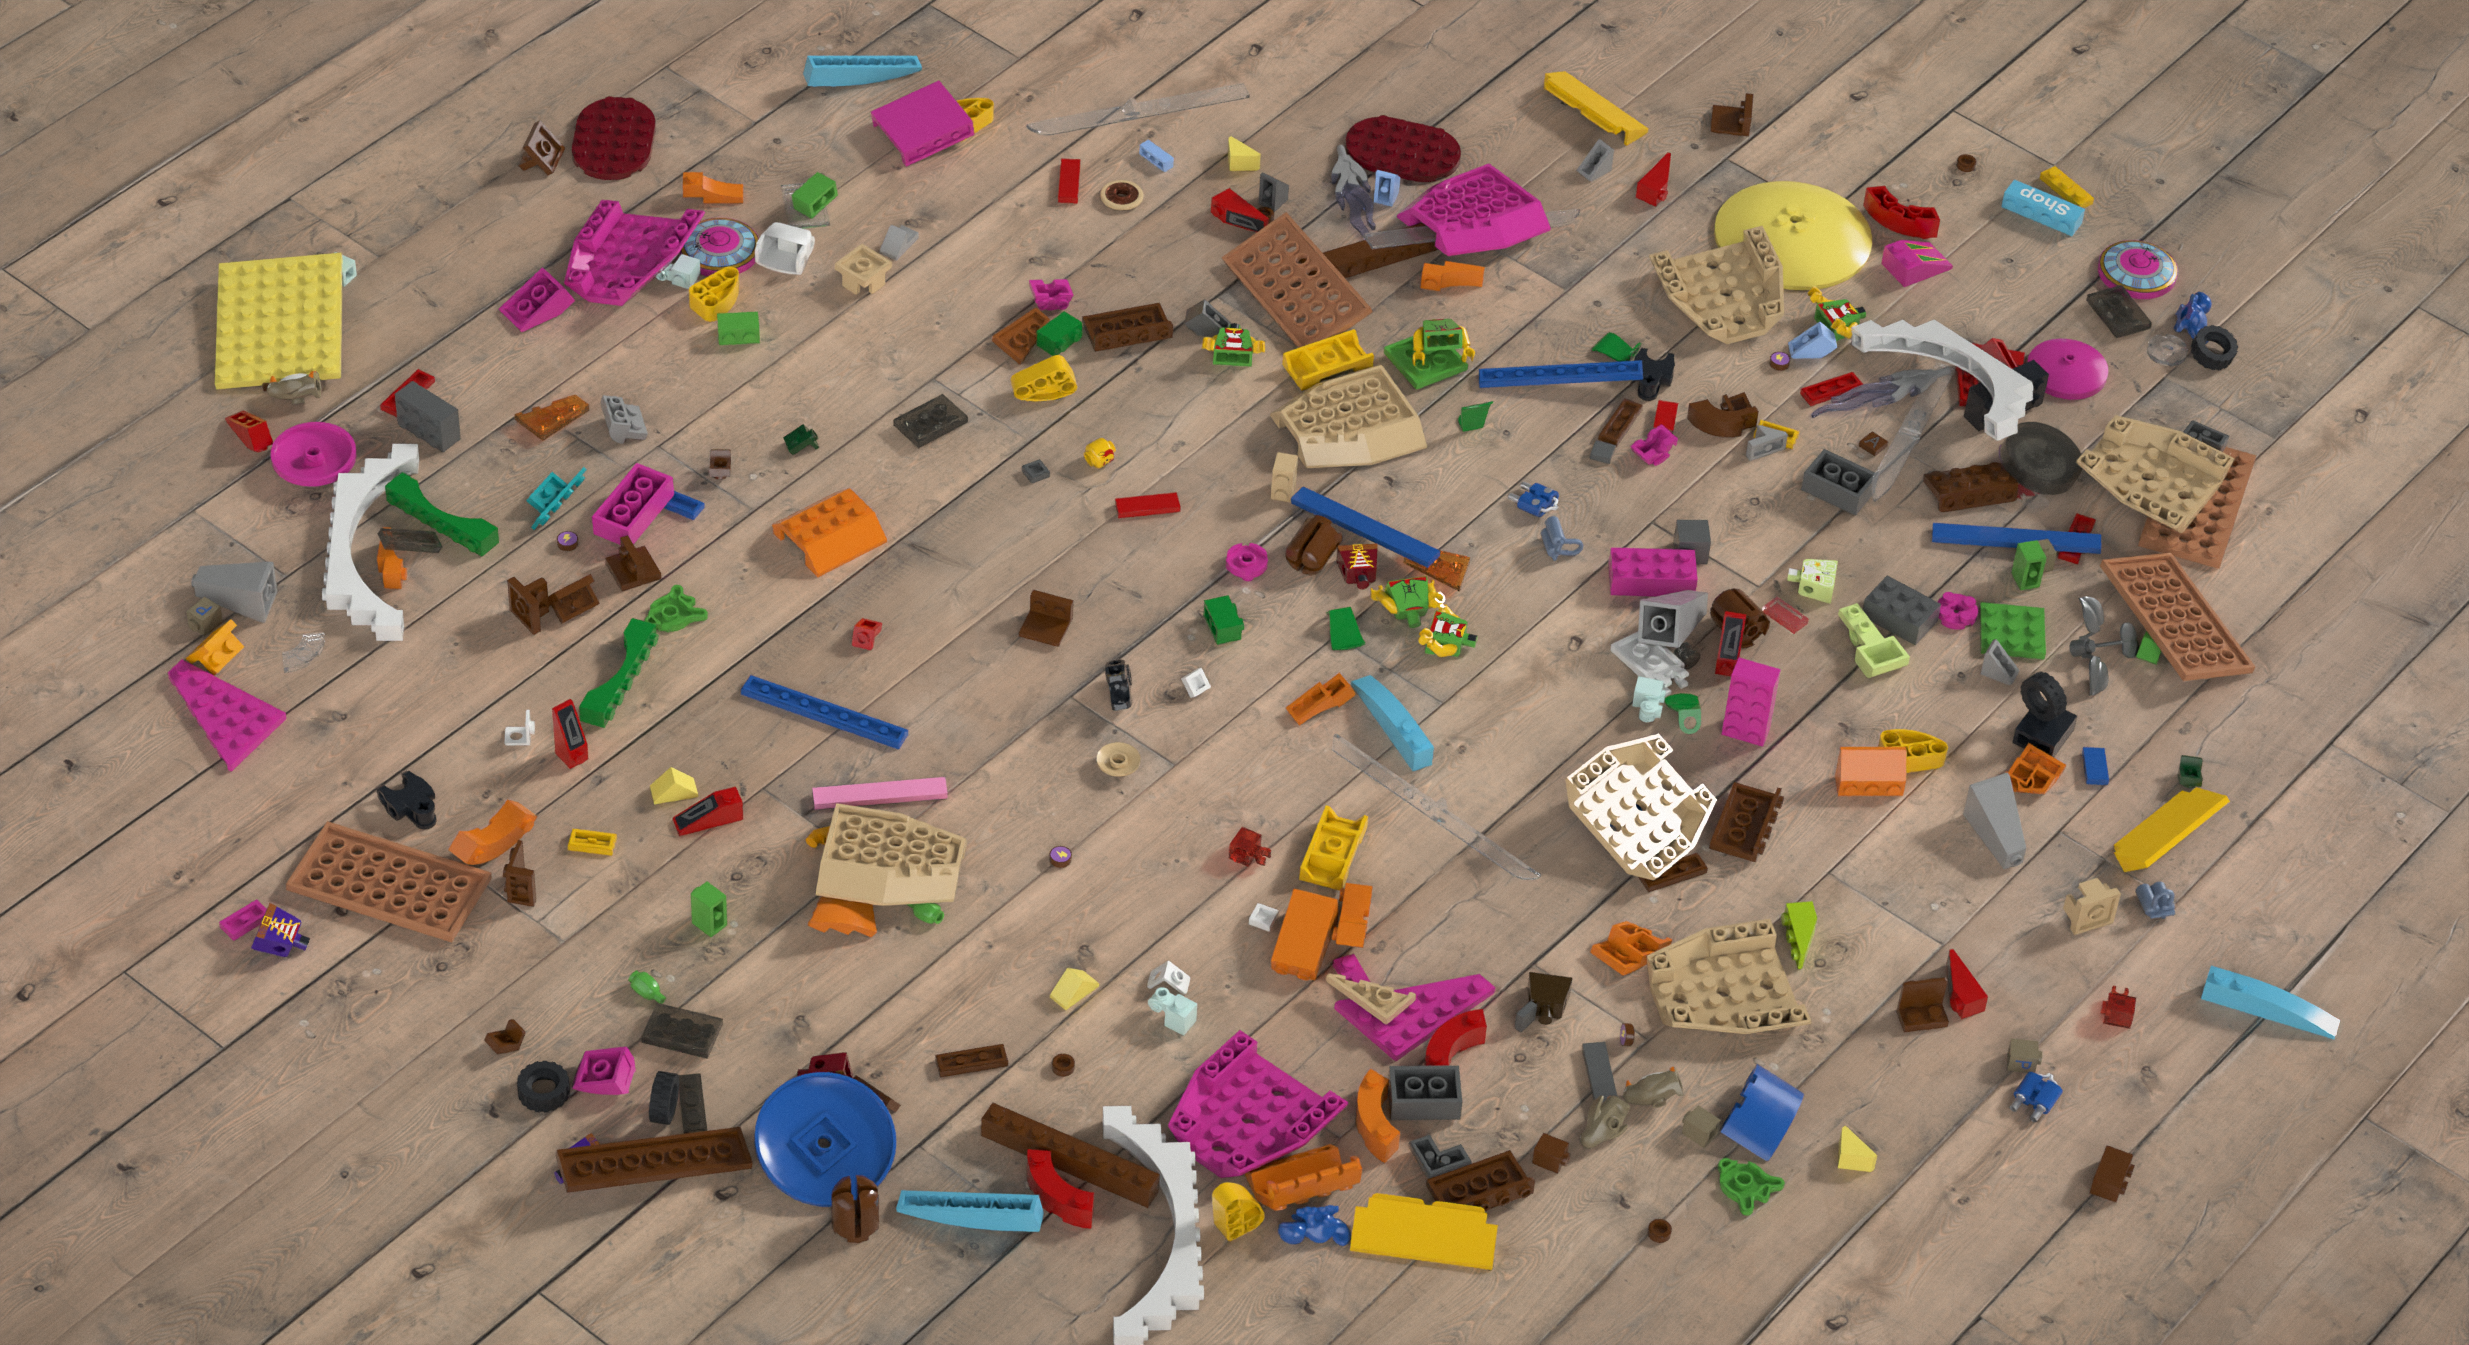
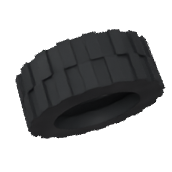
M2204 326L2203 329L2201 328L2191 343V354L2198 361L2197 363L2205 368L2222 370L2227 368L2238 352L2237 340L2233 337L2232 333L2220 326ZM2213 341L2219 344L2224 350L2223 354L2212 353L2206 348L2205 343Z
M2040 671L2022 682L2020 687L2022 700L2026 708L2037 719L2048 722L2066 710V695L2060 683L2052 675L2050 676L2048 673ZM2040 691L2043 693V695L2045 696L2046 700L2042 697Z
M536 1061L520 1071L521 1074L517 1078L518 1098L527 1109L546 1113L551 1110H557L558 1107H562L564 1102L568 1100V1095H570L569 1076L560 1064ZM539 1080H551L555 1083V1089L549 1093H536L532 1090V1085Z
M658 1071L656 1074L649 1102L650 1122L665 1125L671 1124L678 1100V1074Z

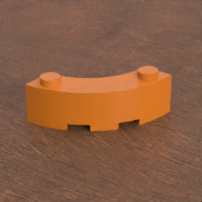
M507 799L502 808L489 820L487 827L482 830L476 828L470 831H459L448 850L466 864L476 865L488 862L509 850L525 833L529 832L533 828L537 816L519 802Z
M1345 883V888L1340 889L1339 901L1343 902L1338 927L1333 929L1332 940L1336 941L1337 945L1364 947L1368 924L1364 917H1369L1373 886Z
M1370 1069L1364 1076L1358 1091L1356 1127L1358 1134H1361L1365 1141L1366 1148L1385 1164L1399 1148L1400 1131L1389 1123L1382 1111V1105L1388 1098L1389 1079Z

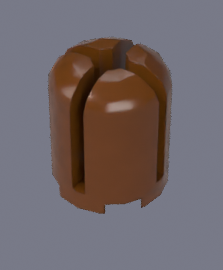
M1315 515L1314 518H1306L1287 545L1285 551L1286 560L1294 570L1298 572L1304 565L1302 574L1312 576L1320 573L1343 539L1341 531L1338 534L1331 526V520L1320 515Z
M1732 588L1725 590L1712 603L1710 615L1713 622L1721 630L1725 611L1746 614L1741 648L1754 646L1753 641L1758 639L1761 634L1765 636L1769 630L1770 620L1767 618V615L1740 589Z
M850 1175L841 1178L832 1189V1229L835 1235L836 1233L839 1234L841 1237L846 1238L849 1243L867 1241L869 1236L875 1233L876 1229H879L878 1188L872 1180L863 1175H855L856 1200H854L853 1194H851ZM855 1218H858L857 1225H855Z

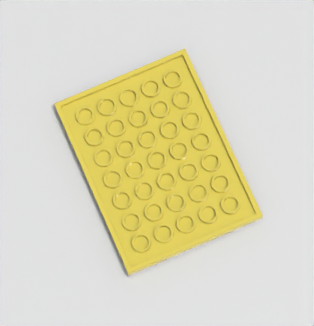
M342 253L219 263L215 362L216 390L261 386L263 383H270L271 376H274L276 381L279 382L288 375L298 373L310 374L311 371H317L320 380L341 378Z

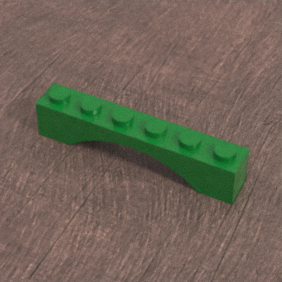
M401 472L385 485L386 501L389 504L417 518L423 524L434 528L438 533L451 538L455 543L463 545L469 551L483 557L499 543L498 527L482 518L458 517L439 510L424 497L418 481Z
M635 618L630 620L623 632L624 648L626 651L624 663L616 675L608 682L587 692L579 706L581 722L605 728L608 721H612L617 706H620L623 702L624 694L631 689L634 677L640 674L643 662L648 660L650 650L658 643L659 635L656 633V624Z

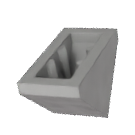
M1599 139L1576 171L1591 182L1612 171L1614 149Z
M1994 639L1985 653L1981 675L2011 685L2020 670L1997 639Z

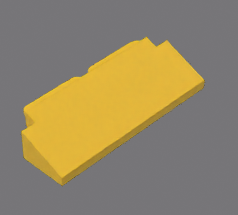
M1566 71L1545 73V90L1570 107L1578 108L1582 115L1605 131L1612 132L1615 135L1625 131L1624 144L1626 146L1648 133L1649 128Z
M2198 787L2194 788L2191 792L2180 791L2113 845L2116 851L2114 854L2123 871L2128 872L2148 868L2229 803L2228 797Z
M1375 1193L1372 1197H1369L1368 1207H1355L1350 1251L1492 1270L1498 1225L1486 1223L1487 1213H1485L1482 1207L1435 1201L1432 1205H1425L1424 1201L1418 1198Z

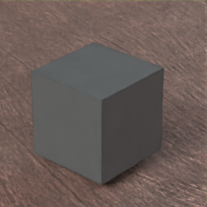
M1676 520L1673 540L1674 549L1695 550L1696 564H1708L1711 546L1708 520Z

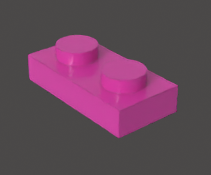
M256 899L219 922L220 928L235 941L261 924L267 908Z
M1355 954L1333 960L1335 971L1337 974L1346 976V980L1357 983L1360 980L1370 982Z

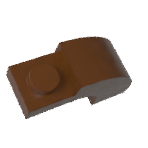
M1706 399L1689 403L1687 419L1693 426L1707 434L1718 437H1739L1742 435V430L1757 426L1759 411L1756 406L1736 411H1725L1714 407Z

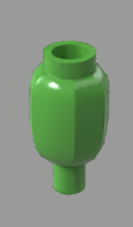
M936 903L907 904V906L913 908V913L918 919L928 924H939L944 918L941 906Z
M638 970L630 975L628 981L631 983V988L637 994L647 1000H655L660 1005L665 1002L666 997L660 993L659 984L652 976Z

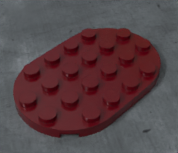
M608 96L605 99L589 104L581 111L576 123L572 143V159L575 166L584 170V174L601 180H620L631 177V173L637 170L641 172L651 159L656 132V120L653 112L645 104L631 97Z
M1380 115L1379 117H1371L1355 123L1346 136L1345 148L1347 154H1350L1354 161L1362 168L1372 172L1380 170L1396 174L1400 178L1410 181L1434 182L1436 178L1442 176L1447 178L1452 175L1460 164V145L1453 136L1442 128Z

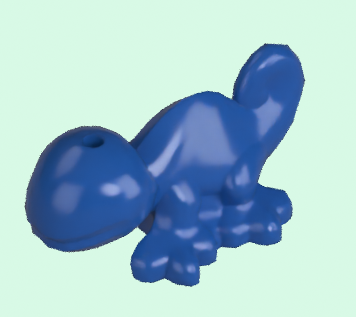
M2200 291L2191 294L2187 305L2181 304L2175 314L2178 318L2174 326L2176 332L2179 333L2185 328L2191 338L2194 339L2198 331L2208 325L2205 314L2210 311L2212 306L2208 295Z
M1328 1205L1296 1209V1214L1291 1215L1295 1221L1283 1222L1278 1226L1280 1238L1292 1245L1301 1243L1304 1237L1316 1243L1327 1242L1332 1237L1335 1243L1340 1246L1347 1245L1351 1240V1232L1348 1226L1342 1220L1333 1216V1214L1339 1211V1206Z

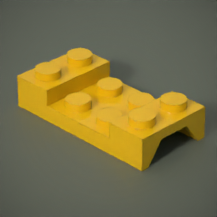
M1352 329L1283 353L1282 365L1301 391L1320 383V379L1352 368L1354 372L1373 367L1374 354L1365 353L1359 345L1356 330Z
M1326 805L1300 867L1299 880L1339 891L1341 888H1344L1356 850L1367 830L1368 816L1363 815L1356 821L1338 817L1333 809Z

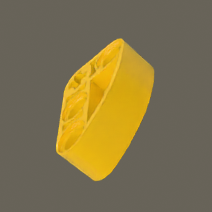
M967 98L957 100V103L973 121L974 133L993 121L994 103L991 99Z
M725 267L689 287V307L705 321H716L718 313L729 312L735 304L739 293V271L737 268Z
M1061 355L1049 357L1012 375L1010 379L1014 396L1017 399L1026 401L1056 400L1071 395L1077 390L1074 372Z
M1907 729L1883 731L1878 747H1906V773L1941 768L1945 764L1948 745L1943 740L1923 732Z
M1226 1182L1214 1189L1212 1193L1214 1224L1228 1241H1232L1261 1225L1265 1217L1264 1211L1245 1187L1240 1184Z

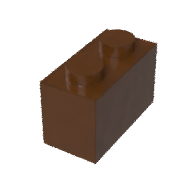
M2107 1145L2093 1178L2090 1194L2117 1203L2119 1195H2124L2129 1183L2125 1181L2126 1177L2131 1178L2135 1165L2131 1164L2133 1154Z

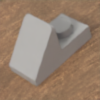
M891 225L880 248V254L897 261L919 238V232L903 225L899 228Z
M1758 425L1755 438L1748 441L1746 457L1749 461L1785 450L1788 434L1784 431Z

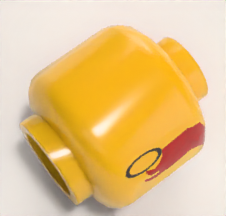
M1098 438L1086 445L1083 454L1089 466L1102 468L1114 460L1116 449L1110 440Z

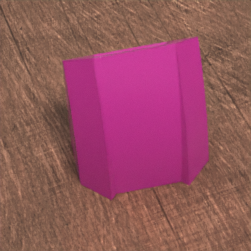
M627 1046L585 1051L578 1065L572 1089L601 1095L629 1093V1087L636 1068L634 1057Z

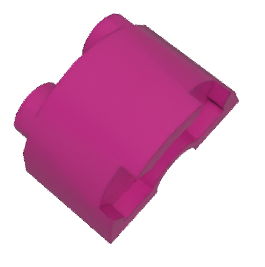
M1054 279L1050 284H1044L1043 280H1029V287L1040 310L1052 311L1068 308L1069 302L1074 295L1067 279Z
M1661 424L1647 434L1646 440H1637L1630 447L1648 465L1654 464L1657 466L1670 457L1668 452L1673 445H1677L1678 438Z

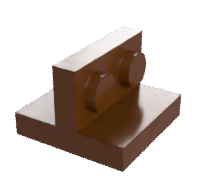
M540 120L534 123L523 145L525 152L522 154V159L518 166L525 171L538 165L547 175L554 173L565 147Z
M628 535L620 538L621 547H618L619 554L605 558V564L621 591L661 579V572L645 545L635 548Z
M591 574L548 596L549 606H552L561 624L600 604L590 586L591 583L595 582Z
M515 577L508 579L509 610L533 635L541 632L540 617L549 613L547 581L541 577L523 586Z

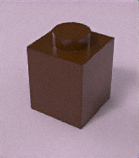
M1543 1133L1534 1148L1532 1164L1558 1174L1561 1167H1566L1571 1155L1568 1153L1569 1143Z

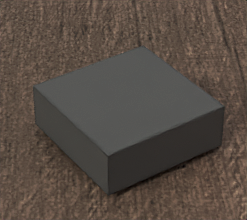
M1596 440L1590 454V459L1610 464L1616 445Z
M1040 459L1022 466V472L1032 484L1050 477V471Z
M1532 1001L1528 1002L1516 1013L1515 1029L1519 1032L1525 1030L1535 1020L1537 1010L1535 1003Z

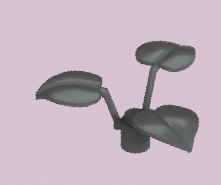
M2080 597L2078 599L2082 605L2083 618L2089 633L2079 636L2078 640H2072L2069 648L2073 657L2082 656V659H2090L2089 683L2090 696L2105 690L2109 682L2106 664L2101 662L2100 657L2091 655L2092 652H2095L2097 647L2122 644L2123 655L2127 658H2134L2139 650V642L2135 627L2127 622L2121 625V640L2095 644L2089 637L2099 632L2100 625L2104 623L2103 608L2100 602L2093 597Z

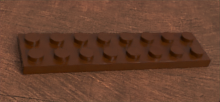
M741 1127L556 1150L555 1155L567 1193L752 1169L753 1165Z

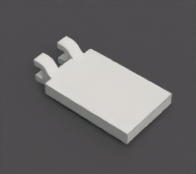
M1638 632L1611 644V652L1638 676L1664 681L1662 690H1666V696L1671 694L1668 686L1672 685L1671 679L1673 678L1681 689L1688 686V682L1684 679L1689 676V673L1684 669L1685 664L1665 646L1638 642Z

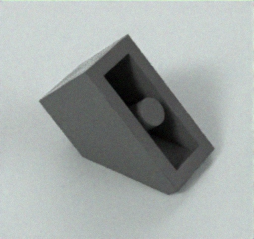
M1262 172L1260 174L1258 204L1268 207L1275 212L1288 201L1289 185Z
M1204 299L1187 309L1184 324L1198 336L1213 337L1218 335L1221 328H1228L1232 323Z

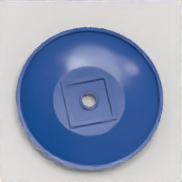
M829 1072L804 1074L785 1082L767 1098L756 1121L754 1144L757 1158L763 1171L779 1190L805 1204L832 1207V1189L843 1177L850 1175L851 1194H853L854 1200H856L855 1175L867 1177L877 1187L883 1182L894 1161L896 1131L887 1107L870 1088L848 1076ZM827 1139L830 1142V1147L821 1148L818 1145V1140Z

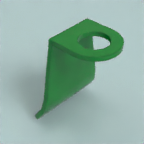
M1609 332L1593 346L1592 351L1603 353L1618 362L1632 361L1638 354L1642 344L1639 342L1632 348L1618 335Z
M1493 401L1462 407L1461 415L1458 418L1462 431L1483 428Z
M1351 607L1326 612L1329 615L1332 650H1348L1365 645Z
M1679 693L1665 698V704L1678 712L1679 727L1684 733L1693 734L1700 729L1701 707L1698 696ZM1690 716L1694 717L1696 725L1692 729H1687L1684 726V720Z

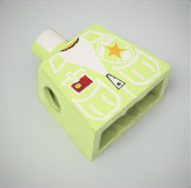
M1805 559L1802 570L1789 568L1787 581L1800 583L1799 595L1831 604L1838 561Z

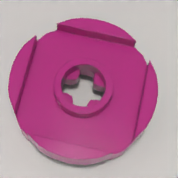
M1239 543L1227 551L1226 569L1244 581H1252L1255 577L1262 575L1268 568L1267 552L1257 544L1249 543V546H1242V543Z
M1945 592L1937 601L1941 604L1939 619L1942 620L1941 624L1945 627L1962 630L1965 629V626L1970 624L1972 626L1976 622L1978 607L1976 606L1975 598Z

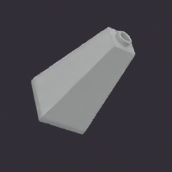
M273 562L200 566L197 574L193 575L191 582L192 587L195 589L196 597L201 599L206 597L221 607L263 623L267 619L277 594Z
M1685 590L1640 600L1638 642L1675 648L1680 647L1707 614L1708 593Z
M2007 772L1971 784L1963 815L2003 869L2020 865L2024 860L2026 844L2010 775Z

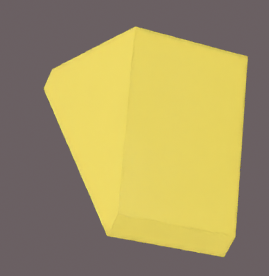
M1230 136L1228 138L1229 171L1259 170L1261 154Z
M672 767L650 785L654 805L698 797L694 778Z
M1067 968L1051 992L1050 998L1067 1010L1098 988L1099 983L1083 970Z
M1842 1127L1839 1140L1838 1168L1872 1172L1875 1169L1877 1155L1848 1127Z

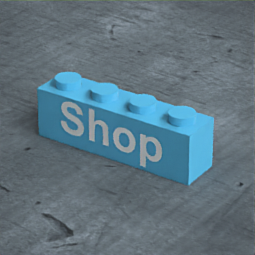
M2014 180L2004 192L2001 206L2070 236H2073L2081 226L2085 208L2017 180Z

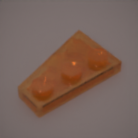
M571 395L553 401L550 406L544 408L538 406L532 408V412L526 414L519 412L514 414L515 421L543 441L590 411L589 404L580 397Z
M1440 550V556L1428 568L1404 557L1403 563L1460 592L1471 557Z

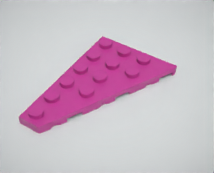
M182 659L168 672L169 680L176 687L178 694L183 697L189 711L196 717L197 723L203 728L206 737L212 746L216 748L218 755L224 760L227 769L231 772L287 719L286 713Z
M1476 974L1394 990V992L1408 995L1409 992L1415 993L1416 1001L1387 1025L1350 998L1335 1002L1334 1009L1396 1062L1431 1038L1443 1023L1459 1014L1470 1011L1493 995L1495 987L1483 976Z

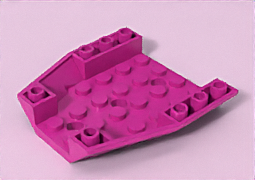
M1489 163L1428 188L1397 214V218L1407 226L1422 222L1436 232L1435 247L1447 256L1508 248L1551 230L1540 200Z
M601 200L574 239L564 280L565 285L588 302L623 306L648 282L650 283L656 275L669 266L704 216L705 211L686 209L680 219L626 214L623 213L619 201Z
M1241 1030L1234 1034L1195 1070L1168 1124L1178 1142H1190V1151L1195 1152V1161L1220 1178L1241 1176L1305 1146L1348 1105L1346 1100L1331 1090L1321 1097L1258 1055V1042ZM1273 1092H1281V1093H1283L1284 1095H1282V1096H1274L1272 1093H1273ZM1251 1119L1254 1123L1246 1124L1243 1120ZM1222 1147L1224 1150L1216 1152L1213 1148Z

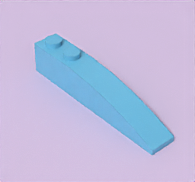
M807 56L803 75L808 86H852L903 77L922 71V66L917 56Z
M1371 675L1351 681L1352 687L1411 770L1416 771L1432 765L1434 746L1399 700Z
M2215 966L2210 967L2201 999L2331 1039H2335L2340 1020L2319 1007L2283 989Z
M901 1190L896 1207L899 1213L925 1220L967 1228L999 1231L1039 1232L1044 1216L1039 1195Z

